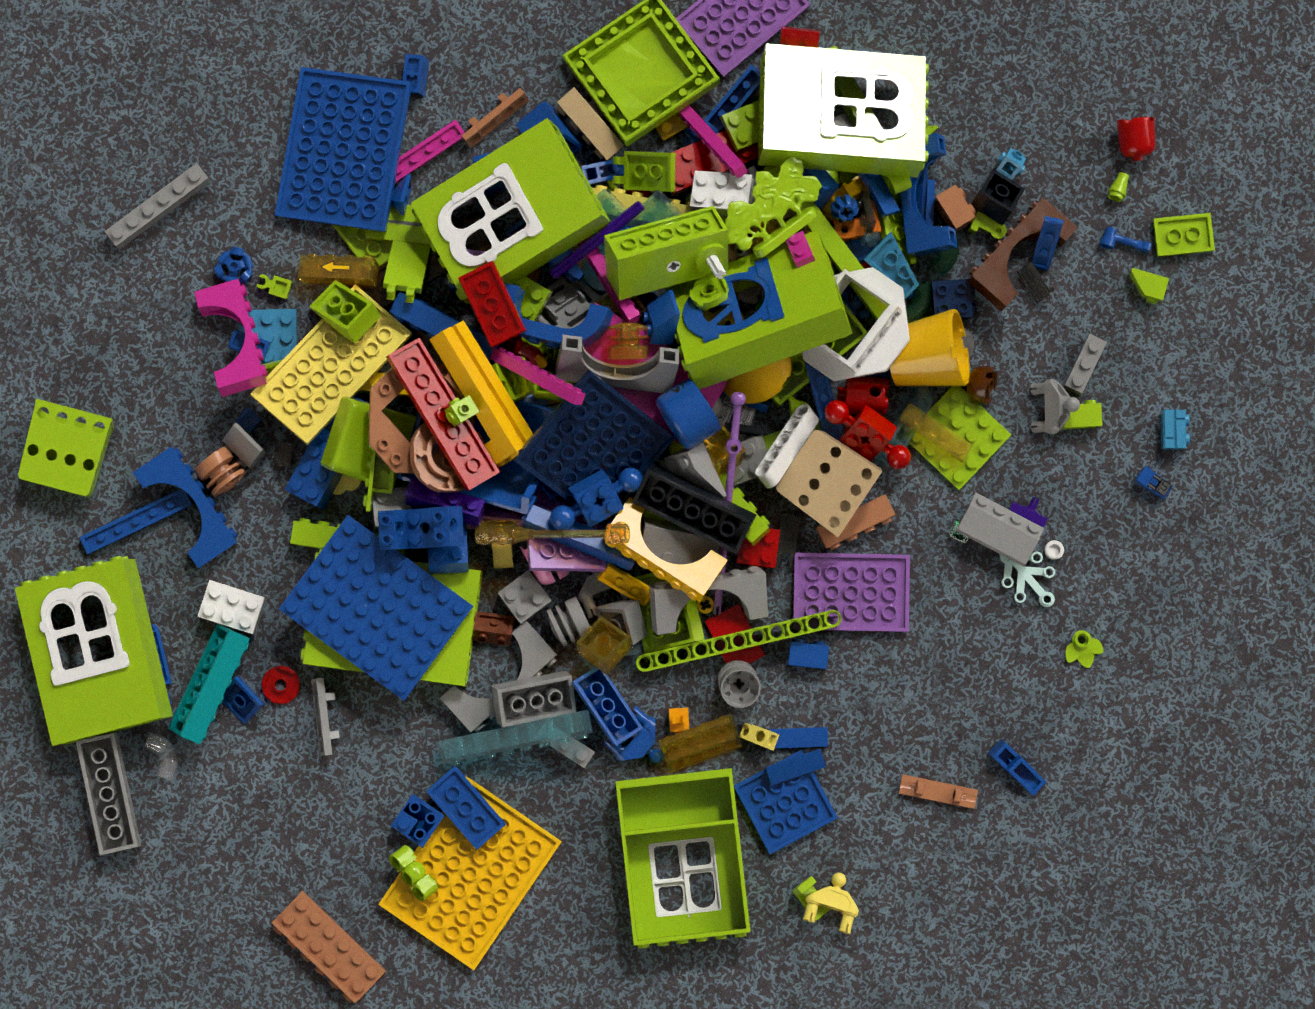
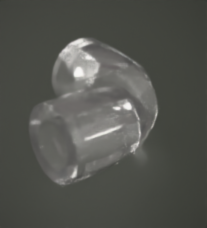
M151 731L144 749L155 753L159 758V765L155 775L173 781L179 762L177 750L170 740Z

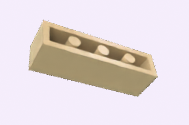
M575 87L556 102L559 105L556 107L563 116L567 115L571 119L569 124L576 131L579 129L584 134L582 139L588 145L592 144L596 148L594 153L600 160L603 158L608 160L624 146Z

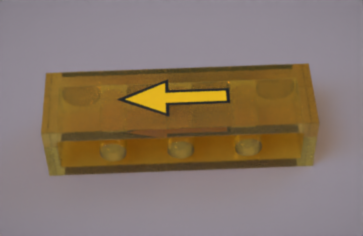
M309 253L300 256L298 278L302 284L331 285L337 280L343 285L377 286L379 264L374 257L368 255L363 257H355L353 255L337 257L333 254L318 256Z

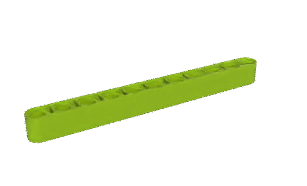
M766 166L763 170L769 171L773 177H778L780 167ZM795 198L794 201H795V203H796V205H797L798 199ZM808 201L803 202L800 210L813 207L817 212V217L805 227L809 232L818 230L829 259L841 273L844 269L849 272L864 269L816 204ZM851 281L849 285L877 321L888 306Z
M825 611L643 654L637 658L636 666L643 672L834 628L841 623L842 618L838 611ZM835 613L838 615L839 620L836 624L828 622L827 617L829 614ZM811 618L819 620L820 625L818 628L812 629L809 627L808 622ZM793 622H798L801 626L798 633L790 631V625ZM775 626L780 627L782 630V634L778 638L773 637L771 634V630ZM755 631H760L763 634V639L760 642H755L752 638ZM737 635L744 638V644L740 647L734 644V638ZM717 640L725 642L724 650L718 651L715 648ZM700 644L705 645L707 648L704 655H699L696 652V648ZM682 648L688 652V656L684 660L678 658L677 655L678 651ZM662 653H666L669 656V661L666 664H662L659 661V656ZM644 657L650 660V666L646 669L640 665V661Z

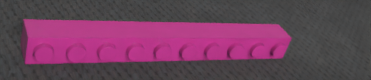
M690 105L679 112L680 119L685 122L687 127L690 126L691 131L696 134L698 139H701L704 145L707 144V148L712 151L716 158L718 157L721 164L724 163L727 170L730 169L729 171L732 176L735 175L739 179L748 172L742 161Z
M590 236V237H588L587 239L583 240L582 242L578 243V244H577L578 247L581 246L583 243H585V242H586L588 239H590L592 236ZM598 247L585 256L586 260L627 325L638 322L639 310L635 309L633 301L629 298L618 299L606 277L605 257L599 252Z
M503 347L493 349L491 360L572 404L582 405L586 394L581 392V389L574 388L570 383H564L565 380L557 379L555 375L548 374L546 370H540L539 366L531 365V362L522 360L523 358L520 356H514V353L507 352Z

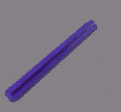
M639 201L635 202L550 269L549 272L555 279L559 278L604 242V235L617 232L644 211L645 208Z

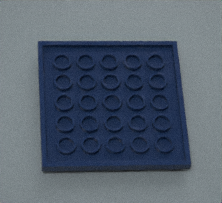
M589 369L574 386V388H579L582 390L581 392L586 394L582 405H575L563 399L524 444L522 449L519 450L518 455L513 458L515 462L572 505L576 503L568 489L569 487L601 469L607 474L611 483L618 481L619 474L626 468H635L644 476L650 465L654 464L676 439L673 434ZM622 491L618 493L617 495L620 501H622L629 492ZM605 520L599 522L598 524L601 526Z

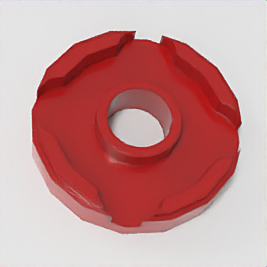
M277 666L266 672L261 686L268 700L277 704H285L291 702L298 695L300 680L296 672L291 668ZM280 679L286 682V688L282 691L276 688V682Z

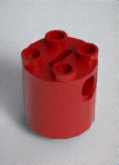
M877 377L846 379L845 387H838L837 400L846 403L849 408V414L857 415L865 405H868L881 416L886 415L888 398L885 397H887V391L889 390V379Z

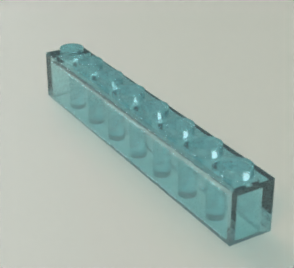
M585 710L437 741L441 763H448L450 767L460 765V760L466 759L467 763L478 761L480 756H484L485 759L494 758L496 753L502 752L503 755L513 754L514 749L521 748V752L532 750V746L539 744V748L551 746L550 742L557 741L558 744L569 742L571 737H576V740L588 738L587 734L593 733L589 711Z

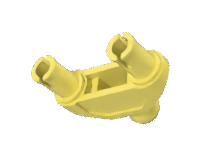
M838 872L831 878L833 887H824L806 896L807 906L803 920L815 923L818 906H823L841 912L843 917L838 931L851 934L853 920L858 916L859 910L847 891L841 890V887L846 884V877Z

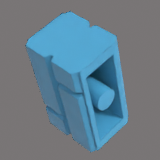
M1186 410L1161 411V450H1184L1186 445L1190 444V435L1186 434V426H1189L1190 418L1189 415H1186Z

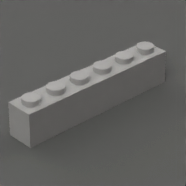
M196 163L105 230V233L120 250L211 181Z

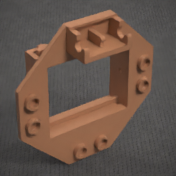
M436 364L456 398L459 397L460 400L465 398L445 364ZM391 368L370 388L369 411L366 413L369 417L368 444L393 473H414L410 464V442L382 411L404 389L393 368ZM475 415L469 418L473 427L475 426ZM437 445L432 450L434 463L441 469H452L441 448Z

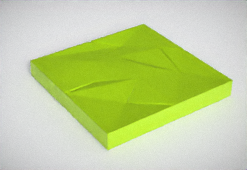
M643 0L562 55L564 62L626 147L721 84L718 75L662 0Z

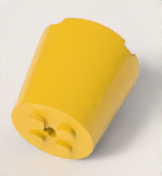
M951 309L908 323L910 341L890 366L891 376L895 385L965 386L968 384L970 374L968 348H964L962 337L966 335L957 309Z

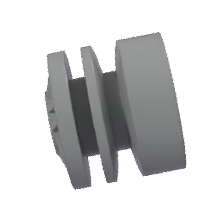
M576 596L565 601L566 611L564 612L556 605L555 608L558 612L556 616H554L551 608L546 610L552 631L563 647L568 645L565 636L569 635L573 643L575 642L574 632L577 631L580 637L583 638L586 634L589 635V632L592 630Z
M740 660L728 662L718 673V687L727 704L735 708H744L752 705L758 699L761 691L760 681L754 668L747 662ZM739 678V684H735V682Z

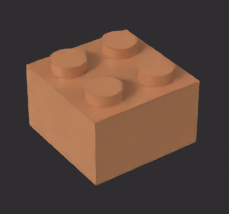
M955 184L937 195L934 199V205L946 225L958 232L973 222L976 211L971 204H967L964 199L966 195L962 188H958Z

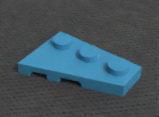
M890 231L864 260L871 267L900 285L904 289V297L906 299L919 286V283Z

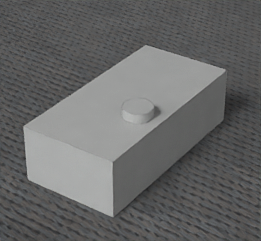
M643 518L641 535L644 543L655 556L666 562L682 565L699 561L711 550L718 554V545L672 522Z
M566 671L491 685L496 723L501 727H507L577 713L574 689L571 683L572 675Z

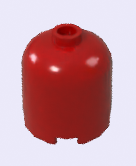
M1155 117L1116 120L1119 149L1122 155L1133 158V161H1142L1144 156L1154 152L1156 146Z

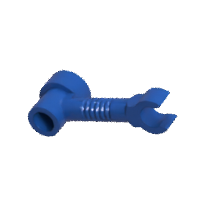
M1106 227L1104 236L1101 237L1099 243L1101 247L1114 249L1115 243L1118 242L1145 253H1149L1152 246L1151 243L1146 241H1137L1116 234L1117 229L1113 227Z

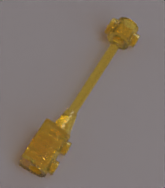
M518 520L481 521L480 526H476L475 540L477 544L505 545L516 544L534 538H606L608 544L629 542L630 528L628 524L622 521L615 524H607L606 530H534L519 527Z

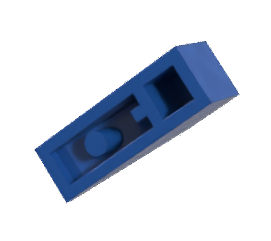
M613 159L580 166L589 184L613 179V176H624V165L613 164Z

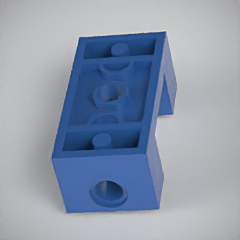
M462 506L378 511L380 550L464 546ZM425 523H428L430 526L427 534L423 531Z

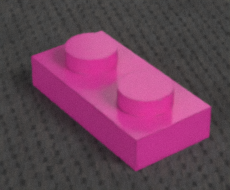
M803 231L793 234L786 240L797 268L815 261Z

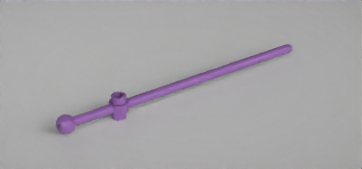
M734 392L730 398L734 407L731 438L726 442L729 458L725 488L727 496L724 498L732 502L736 456L742 448L738 436L741 406L744 405L746 396L741 392ZM720 547L719 555H721L725 559L727 555V549ZM725 566L721 571L722 574L725 573ZM715 589L713 614L716 615V607L719 606L718 616L721 613L723 590Z

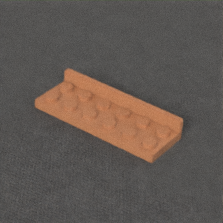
M304 891L271 922L274 925L273 929L280 936L284 934L288 938L287 943L294 949L297 947L302 952L300 955L307 962L312 961L316 965L314 969L322 976L325 974L330 979L328 982L335 989L340 988L344 992L342 996L350 1003L352 1001L357 1003L386 972L376 960Z

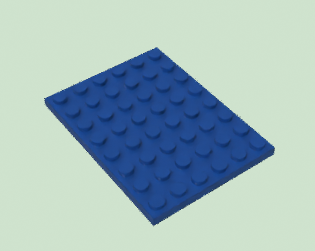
M301 67L275 216L386 232L412 83L409 81Z
M347 515L285 599L279 610L405 701L474 606L396 549L380 550L379 537Z

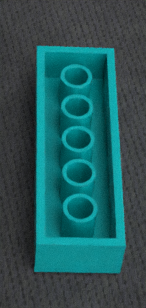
M216 624L168 729L197 744H200L206 738L207 728L215 719L216 709L223 702L224 692L232 682V675L240 665V658L247 650L250 638L223 625Z

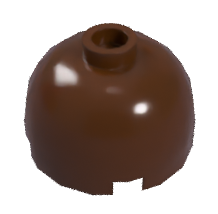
M978 366L970 372L969 383L965 387H967V393L972 400L982 404H989L993 398H989L992 389L995 391L997 384V372H994L996 367Z

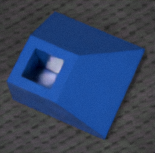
M412 794L391 827L423 848L445 815Z

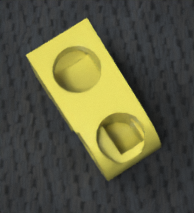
M744 722L739 737L774 751L779 734Z

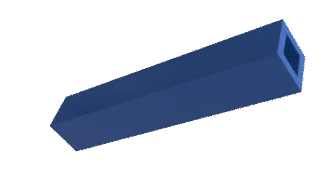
M533 505L528 515L523 513L521 518L524 521L522 529L530 530L532 533L542 535L550 540L629 571L635 563V560L625 557L617 548L609 547L605 540L602 539L604 533L576 521L571 528L558 530L551 524V512Z

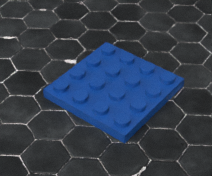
M799 750L798 752L784 758L781 761L802 755L804 753L802 750ZM766 769L734 785L769 854L838 818L814 772L771 785Z

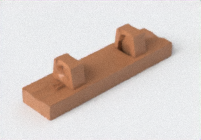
M521 88L509 97L504 93L499 95L498 99L501 104L480 121L475 117L468 121L472 127L461 136L470 149L529 102Z
M902 774L899 794L975 809L978 790Z

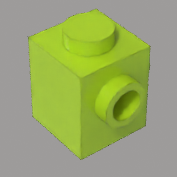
M470 395L461 400L457 397L449 402L450 407L444 410L447 420L454 427L479 413Z

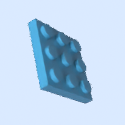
M267 309L249 312L250 317L253 316L256 328H253L254 333L257 332L259 338L271 342L266 358L261 360V363L265 364L284 359L297 345V309ZM239 323V331L245 333L244 327Z

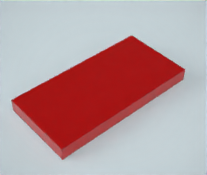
M490 261L458 278L491 348L527 331L494 261Z

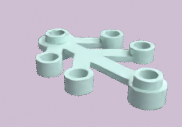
M1034 552L1031 554L1029 561L1036 564L1040 563L1043 556L1040 552ZM1000 554V560L1005 564L1004 578L1001 581L1004 588L1013 586L1014 581L1011 578L1012 565L1018 571L1017 588L1014 594V600L1017 603H1022L1026 600V594L1024 593L1026 581L1039 596L1041 606L1050 607L1055 601L1054 595L1050 592H1045L1032 576L1040 575L1051 578L1055 575L1053 567H1024ZM1034 554L1040 556L1039 561L1033 559ZM1047 569L1052 570L1051 576L1046 574ZM1005 579L1011 581L1010 586L1004 584ZM1019 593L1023 595V600L1021 601L1017 599V594ZM1045 596L1050 597L1049 603L1044 602Z

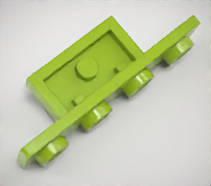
M373 449L372 456H368L367 468H370V476H366L365 480L368 495H364L363 506L366 507V512L372 510L373 492L392 494L395 473Z

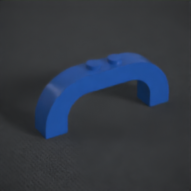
M504 283L527 330L519 336L528 339V342L539 345V343H544L549 348L557 349V347H560L562 336L570 335L582 337L583 347H587L604 335L614 314L609 307L591 303L584 321L574 328H561L528 320L521 315V303L525 292L520 286Z

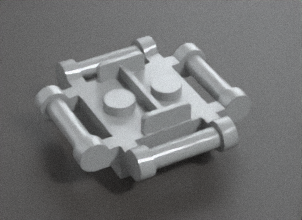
M561 275L556 279L557 281L546 288L552 292L560 287L563 289L549 298L537 322L552 324L561 328H574L584 321L591 303L594 304L596 302L602 306L605 299L601 295H597L585 283L584 278H582L581 282L576 280L569 284L565 277ZM579 289H581L585 294H587L592 299L590 303L586 301L585 296L579 291Z

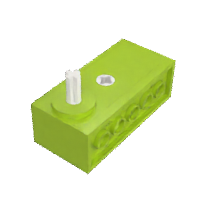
M714 206L604 235L606 277L619 300L702 278L706 275L714 274L715 277L721 279L722 275H726L728 270V229Z

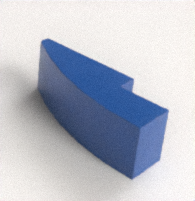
M1000 739L988 752L1003 769L1033 796L1046 783L1003 740Z

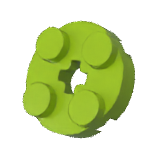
M706 275L695 281L694 288L690 289L689 294L695 306L702 309V311H707L727 300L729 287L723 277L718 279L714 275Z

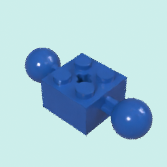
M626 468L619 474L618 481L611 483L607 474L601 469L574 484L568 489L576 504L571 507L561 505L554 508L550 515L551 524L558 530H567L573 526L575 517L582 515L584 521L592 527L621 511L624 507L617 494L622 491H637L643 480L641 472L635 468Z

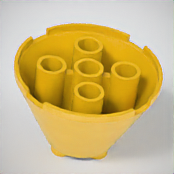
M791 356L725 380L728 383L723 392L729 398H731L734 392L744 393L746 396L744 404H756L769 400L783 389L784 383L790 377L792 371Z

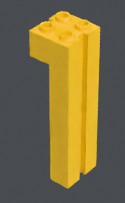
M463 320L432 337L430 341L464 397L470 395L478 408L479 413L476 416L491 439L484 446L495 464L500 468L514 460L513 458L518 455L519 450L522 449L533 433Z

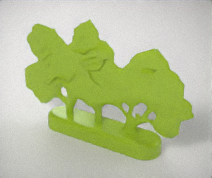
M789 157L780 166L778 177H773L769 171L756 172L755 181L757 184L754 186L752 193L755 197V202L749 204L744 201H736L728 205V216L725 220V225L728 229V244H736L740 250L747 251L752 245L753 238L762 237L763 240L753 248L756 258H762L817 217V212L813 207L800 210L803 202L817 201L819 190L822 188L816 176L802 175L804 172L803 160ZM795 198L798 199L797 205H796V203H795V201H794ZM787 210L795 211L797 214L785 223L783 216ZM771 219H777L781 226L769 235L765 231L766 225ZM752 226H756L761 230V232L757 231L755 233L751 231L750 228ZM750 233L753 236L749 238L747 234Z

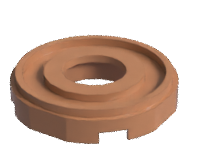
M423 423L415 431L410 442V464L416 477L426 487L436 492L457 493L465 490L453 468L444 470L434 463L432 449L437 442L426 423ZM477 432L481 441L483 442V444H485L481 434Z

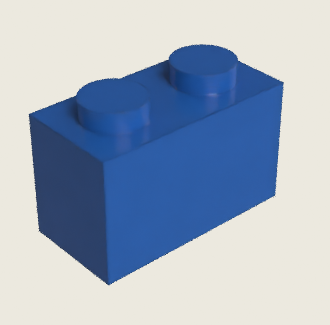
M795 639L794 642H790L788 665L826 670L829 646H825V642L814 641V644H807L804 639Z

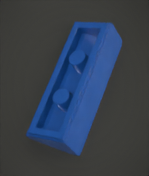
M817 749L767 766L765 769L770 784L774 785L826 767L821 749Z

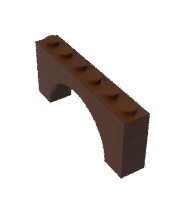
M1045 198L1040 202L1036 200L1029 207L1031 212L1028 215L1024 213L1017 220L1019 225L1016 228L1012 226L1005 233L1007 238L1004 241L1000 239L993 246L995 251L992 254L988 252L981 259L983 264L980 267L976 265L969 272L971 277L967 282L1001 312L1018 294L1011 285L1007 273L1008 258L1012 249L1025 240L1038 238L1044 216L1063 220V226L1057 242L1059 246H1062L1078 228Z

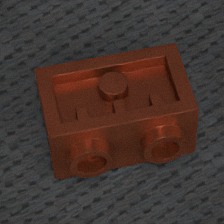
M477 611L472 640L480 643L510 646L515 617Z

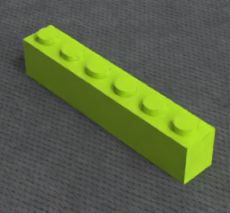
M300 518L299 521L293 522L290 544L323 549L341 524L333 527L329 526V522L318 521V524H313L310 519ZM396 549L407 557L408 549Z

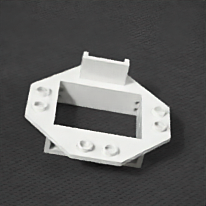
M873 267L852 272L844 269L843 272L835 275L840 295L852 281L888 307L848 360L825 344L803 352V360L832 381L886 372L910 341L904 289Z

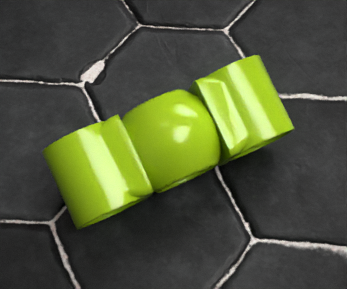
M404 845L389 856V861L397 872L401 871V876L405 883L412 885L410 889L413 891L414 896L419 901H424L438 890V885L430 877V874L426 875L424 866L420 862L414 861L417 857L412 849Z

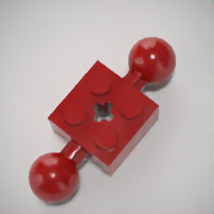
M833 400L826 405L824 411L826 419L832 424L838 425L843 423L847 426L840 438L841 442L870 462L882 451L887 455V462L892 468L903 469L909 465L911 461L909 449L903 445L892 446L889 444L897 429V426L868 405H865L855 418L849 415L848 406L841 400Z

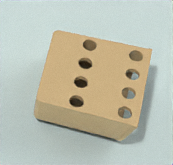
M814 430L777 484L776 490L838 538L882 473V469L826 432Z

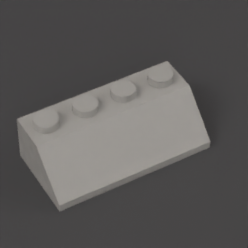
M975 493L956 531L1025 567L1044 528Z

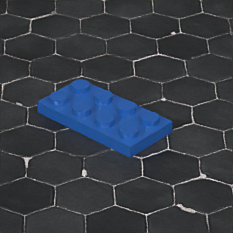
M454 766L426 791L476 850L506 825L457 766Z

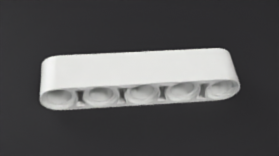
M802 404L796 408L757 467L755 474L766 488H772L779 483L817 425L819 418L808 404Z

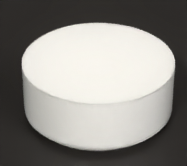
M1053 540L1046 544L1044 552L1049 559L1056 560L1062 557L1064 547L1061 542Z

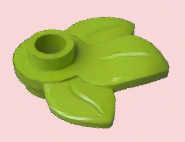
M1080 630L1074 633L1072 643L1066 647L1065 657L1068 663L1077 659L1081 665L1090 668L1094 661V654H1102L1103 646L1099 640L1091 638L1087 631ZM1080 636H1083L1085 638V642L1083 644L1078 642V638Z

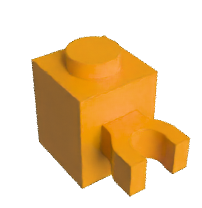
M688 708L669 709L670 732H674V736L686 735V731H689Z

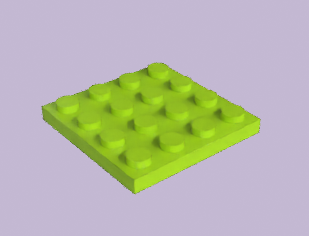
M952 386L904 436V439L954 487L960 490L1004 444L1011 434L980 404L972 400L964 389L960 386Z

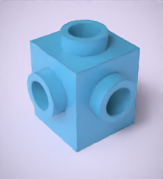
M1012 148L1007 153L1003 151L997 159L999 164L996 171L1013 180L1016 174L1019 176L1024 170L1025 166L1023 164L1026 158L1020 151L1013 150Z

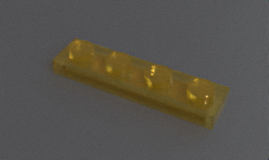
M908 403L898 419L960 462L964 461L973 446L912 403Z

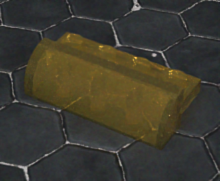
M731 714L658 740L670 773L742 747Z

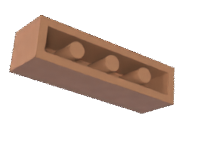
M886 494L858 507L838 538L822 525L817 527L816 531L825 549L830 547L832 551L841 546L840 542L846 539L850 542L858 538L857 534L862 531L867 534L876 529L875 525L879 523L885 525L893 521L892 517L896 514Z

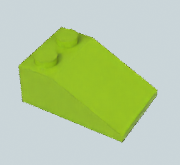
M337 280L309 306L336 331L353 343H356L381 317L371 301Z

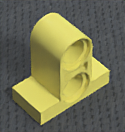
M492 531L491 545L494 569L513 568L511 533Z

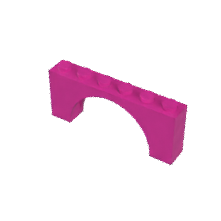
M239 279L195 291L197 305L203 317L209 315L227 316L238 321L245 329V341L239 355L229 365L214 372L217 388L221 396L225 397L267 384L265 377L268 376L266 366L261 363L264 357L261 348L258 349L257 347L260 341L257 332L254 333L253 331L256 325L253 316L250 317L249 315L252 309L249 300L246 301L245 296H248L245 285H241Z

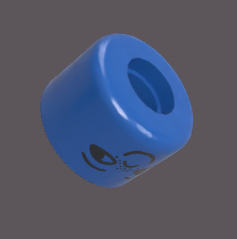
M690 378L685 379L656 399V406L662 418L685 449L694 448L722 429L710 405Z

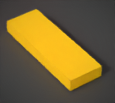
M610 563L606 565V570L600 572L597 576L598 580L632 600H638L639 604L644 607L650 601L649 586Z

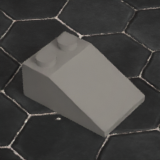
M700 443L692 449H679L664 458L667 468L671 473L722 498L727 496L704 443Z

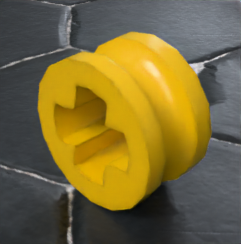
M704 596L702 602H705V600L710 601V609L702 610V606L698 601L697 607L701 613L707 614L713 610L714 602L710 597Z

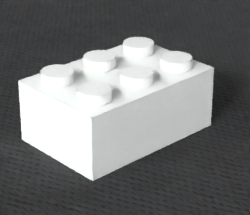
M695 170L690 201L691 212L714 206L720 217L727 218L729 203L744 201L752 204L753 176L744 174L738 179L735 175L732 176L731 173Z
M209 580L197 617L255 635L267 598Z

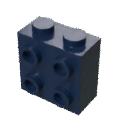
M968 279L931 282L933 315L957 309L962 320L973 318V314H976L975 302L972 303V295H974L975 291L974 287L967 282Z

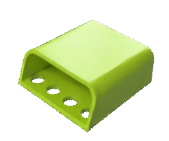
M349 397L341 398L321 459L322 467L364 482L366 476H370V468H367L368 456H372V449H369L368 444L369 417L366 415L369 411L370 403ZM384 408L382 410L383 413L409 441L416 416ZM395 473L394 486L397 480V473Z
M36 399L18 477L28 482L91 497L94 493L111 434L113 433V419ZM43 407L47 408L48 411H49V414L46 413V412H44L41 408H43ZM61 412H64L67 414V419L58 417L57 415ZM83 417L86 420V424L77 422L76 419ZM98 422H102L105 426V429L96 427L94 425Z

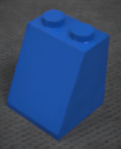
M546 101L537 105L533 111L525 115L516 124L522 134L548 118L559 128L573 154L583 147L557 110Z

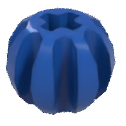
M844 194L842 197L838 195L835 197V201L831 202V215L840 223H845L847 220L851 222L854 220V216L858 215V202L848 194Z

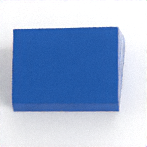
M236 676L224 692L223 703L244 725L266 705L240 676Z

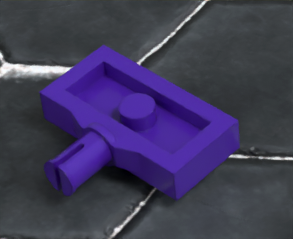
M1035 497L1032 498L1028 506H1021L1013 502L1009 509L1043 528L1048 520L1035 511L1040 501Z

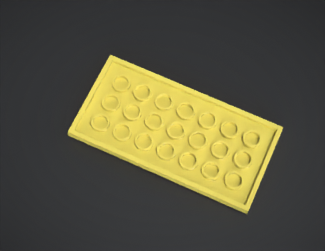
M356 284L351 290L371 301L381 316L356 343H353L342 336L325 320L321 319L265 378L267 384L256 387L250 393L251 397L307 445L336 416L341 398H353L388 361L386 356L400 349L412 336V332L398 320L394 319L391 314Z

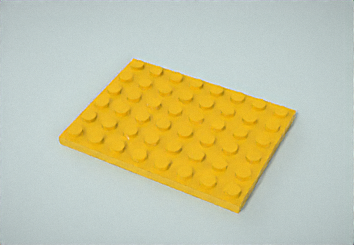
M466 776L506 825L476 850L442 810L441 813L445 816L423 848L418 846L414 851V855L417 857L414 861H418L424 866L426 875L430 874V877L436 881L438 890L424 901H419L410 889L412 885L405 883L400 872L378 905L472 970H475L562 841Z

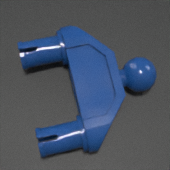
M635 706L633 710L638 716L635 713L633 714L643 729L638 732L627 746L620 744L614 747L607 740L603 745L616 755L615 757L618 761L642 758L647 753L651 763L659 764L663 760V753L659 749L651 748L655 744V718L653 716L648 717L638 706Z

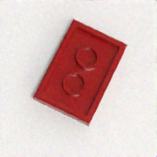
M739 604L721 612L719 616L717 614L705 621L713 638L751 629ZM753 633V635H752L753 640H754L755 642H758L757 639H756V637H755V635H754V633ZM737 635L734 638V644L738 647L742 646L744 638ZM717 640L716 645L719 651L724 650L725 642ZM760 645L721 654L726 664L734 660L745 661L749 664L765 656Z

